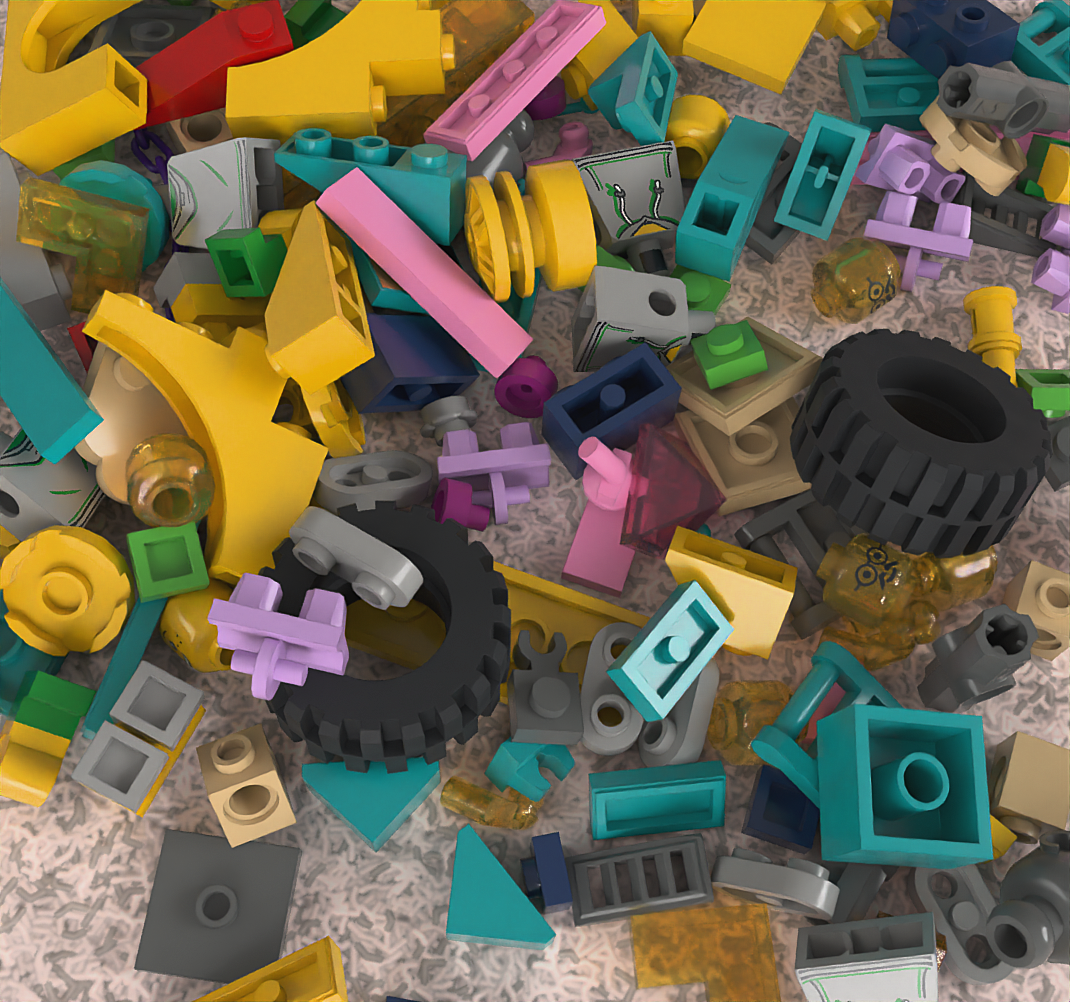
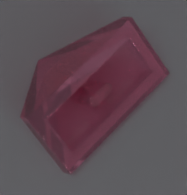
M650 423L640 424L632 479L619 544L652 558L665 560L677 525L696 532L727 499L687 442Z

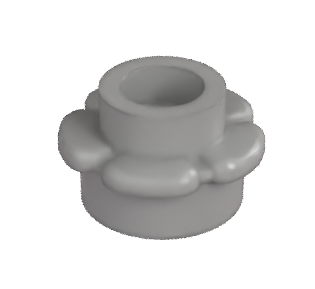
M464 396L442 398L428 404L421 410L424 425L421 427L420 432L425 438H435L437 445L443 447V436L446 432L470 430L476 424L478 414L476 411L470 410L467 398Z

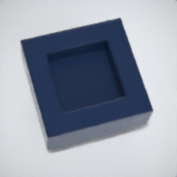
M763 764L756 773L741 833L805 855L813 846L820 809L781 770Z
M559 832L532 837L530 843L531 857L520 859L526 897L529 900L540 898L543 915L569 910L573 903Z

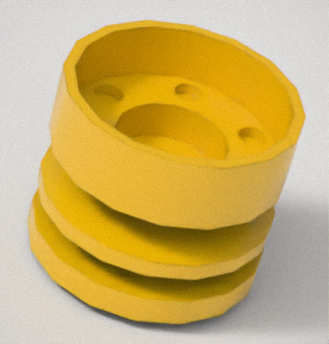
M563 159L529 166L525 177V194L522 196L511 173L506 170L496 172L494 193L486 176L478 175L467 178L465 183L466 211L464 214L467 247L473 268L480 277L483 290L496 303L508 301L511 283L519 297H531L534 291L535 268L537 267L547 287L553 292L586 286L594 266H597L596 238L587 192L580 172L572 160Z

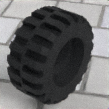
M889 328L874 329L867 334L862 331L849 336L832 346L825 354L791 426L790 447L797 471L803 483H811L812 495L823 507L831 506L837 512L836 518L850 528L856 525L869 533L867 538L882 545H885L887 542L899 545L902 552L920 556L925 552H933L935 558H953L961 555V553L964 556L987 550L990 546L1000 543L1007 536L1051 465L1050 458L1053 455L1047 420L1041 409L1033 408V398L1023 387L1017 388L1010 382L1011 376L999 367L993 369L981 361L983 357L968 349L966 352L952 347L950 341L934 337L932 340L920 337L919 332L902 330L897 334L892 333Z
M379 500L375 501V509L358 511L356 503L338 507L337 513L339 518L397 550L417 567L423 577V583L412 599L423 603L442 619L446 628L445 640L426 663L403 676L373 681L308 668L307 678L303 686L280 682L274 697L269 701L265 700L270 713L276 714L279 725L294 743L304 739L309 754L327 764L333 761L336 754L343 756L346 770L361 773L368 772L370 761L385 762L387 774L408 771L406 759L422 754L427 765L446 757L445 743L450 739L454 738L461 745L468 742L478 732V717L480 715L483 717L491 716L500 701V684L507 682L511 645V609L508 608V589L503 574L493 570V556L482 542L474 541L468 545V529L453 518H447L443 524L436 522L434 509L413 504L410 512L397 510L396 501ZM290 537L285 538L272 552L275 568L272 569L265 566L258 573L259 576L271 578L281 586L283 596L277 613L299 617L307 591L315 588L341 594L344 596L346 607L362 599L353 590L352 583L330 571L327 575H320L304 566L293 554L292 550L296 545Z

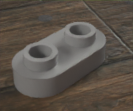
M398 450L328 459L324 461L313 491V497L320 506L337 517L338 507L356 503L358 511L375 509L376 500L396 501L398 509L407 508L413 504H419L427 498L433 470L423 458Z
M315 506L307 507L289 530V535L296 545L292 550L293 554L304 566L320 575H327L330 571L352 583V588L356 594L376 608L386 610L389 605L406 607L423 583L420 571L400 552L322 508Z
M618 622L607 625L595 635L590 646L582 682L580 699L584 733L580 741L590 751L603 756H614L627 751L637 740L643 725L644 718L606 673V670L615 661L611 655V649L617 645L628 646L641 630L640 627L630 623ZM612 707L620 713L622 722L614 727L605 726L600 722L597 713L602 708Z
M711 658L664 719L650 722L644 720L639 733V755L646 766L658 767L697 762L704 746L719 683V667L713 658Z
M734 848L731 857H716L710 877L712 888L716 891L755 906L817 919H832L840 889L828 881L830 871L826 868L799 858H789L787 867L772 864L773 861L766 856L742 848Z
M970 864L953 869L911 867L907 880L910 898L918 913L933 912L936 946L950 971L960 980L972 985L995 983L1010 975L1015 967L1000 960L988 944L986 921L993 908L998 904L976 865ZM935 874L943 875L951 884V894L947 899L937 896L932 890L931 880ZM970 937L980 939L986 947V957L981 963L971 959L967 953L966 944Z

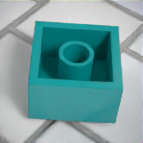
M854 703L816 721L822 860L935 869H953L993 860L982 716Z

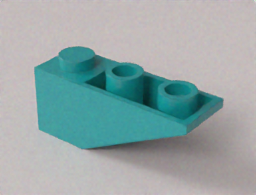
M735 115L697 180L676 230L675 264L730 282L788 140V131Z
M306 128L295 132L274 153V160L277 164L322 193L358 167L436 244L449 246L464 224L467 155L448 153L447 148L438 144H419L412 148L389 145L387 139L379 136H362L351 140L331 137V133L324 129Z

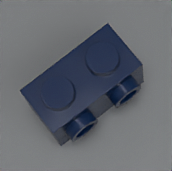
M893 0L887 39L936 78L940 79L950 65L961 67L966 63H972L991 68L1003 61H1011L1020 23L988 0Z
M366 313L375 356L340 378L358 414L421 411L425 406L436 400L450 396H459L480 374L467 350L432 316H421L420 314L398 316Z
M645 342L625 355L611 359L598 371L574 385L559 390L549 400L544 402L541 435L572 477L577 480L583 476L584 469L588 465L578 455L579 447L584 440L589 437H596L612 452L614 448L623 451L673 421L682 388Z

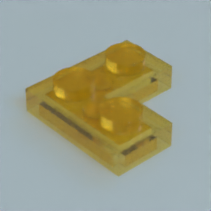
M28 177L20 185L16 241L75 256L76 264L71 310L90 314L91 309L106 290L113 294L128 293L138 297L150 208Z
M767 903L633 915L628 918L636 990L704 984L706 1002H781Z

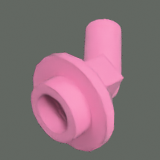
M589 437L584 440L579 447L578 455L588 464L584 469L582 485L585 495L592 504L603 510L618 511L627 509L636 503L643 491L644 477L641 468L632 459V453L618 448H614L612 452L596 437Z

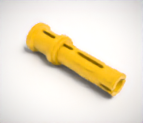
M990 286L974 290L963 299L964 311L971 317L973 337L968 342L967 348L983 357L981 361L993 369L999 367L1011 376L1010 382L1018 388L1015 359L1020 355L1022 342L1021 337L1014 333L1012 309L1017 305L1016 291L1004 286Z

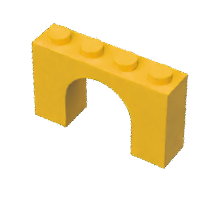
M8 0L0 88V148L7 152L10 157L19 161L37 176H40L146 124L147 79L108 43L66 65L75 47L89 31L106 19L142 0Z

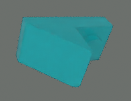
M649 31L641 35L590 85L588 95L613 129L619 130L623 128L627 133H632L640 146L661 143L665 141L678 72L652 32Z

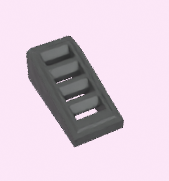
M965 170L961 172L966 176L965 181L951 203L971 207L968 239H973V243L1038 258L1049 248L1055 250L1056 244L1042 239V237L1039 239L1042 219L1054 208L1053 206L1009 187L999 196H993L986 192L972 175ZM985 208L991 209L990 218L984 216ZM1008 213L1014 214L1013 228L1006 225ZM1028 217L1037 219L1035 237L1026 234Z
M701 833L659 839L564 858L573 898L571 907L575 927L707 908L714 902ZM682 856L688 891L677 893L670 857ZM649 860L655 861L661 895L652 898L648 896L643 861ZM627 864L633 901L621 903L615 865ZM600 868L606 906L593 908L588 869Z

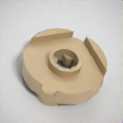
M938 95L919 117L923 127L937 142L931 148L933 157L950 172L956 173L962 168L972 175L986 192L993 196H999L1027 166V160L1020 145L1015 139H1009L1005 136L1000 140L989 127L991 124L947 116L937 105Z

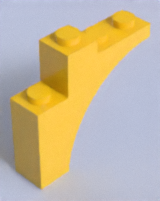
M361 0L343 20L308 44L263 62L240 67H228L225 118L233 139L248 137L280 140L281 147L295 132L306 128L324 129L331 133V137L351 140L362 136H377V122H386L387 120L386 96L445 94V70H455L454 34H443L440 9L432 10L431 0Z
M106 290L91 309L82 332L106 344L139 369L163 394L181 420L200 463L206 495L209 492V487L210 492L213 491L211 495L208 494L206 497L208 522L204 561L208 577L235 588L244 573L258 575L260 569L265 566L274 569L275 563L272 552L285 538L290 537V528L308 507L329 448L312 441L311 433L298 425L288 422H277L276 424L271 422L287 379L282 378L267 359L265 353V346L268 344L267 332L256 328L244 329L238 326L219 344L213 341V335L209 331L189 322L175 323L154 313L153 307L148 302L128 293L113 294ZM212 471H213V477H212V478H214V479H211V474H210V472H212Z

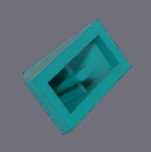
M815 109L773 221L828 241L872 128Z
M424 757L406 759L408 771L387 774L385 762L370 761L367 773L346 770L345 762L302 764V779L308 790L376 853L441 783L439 760L427 765Z
M467 824L457 835L446 926L447 940L544 950L554 941L556 933L470 824Z

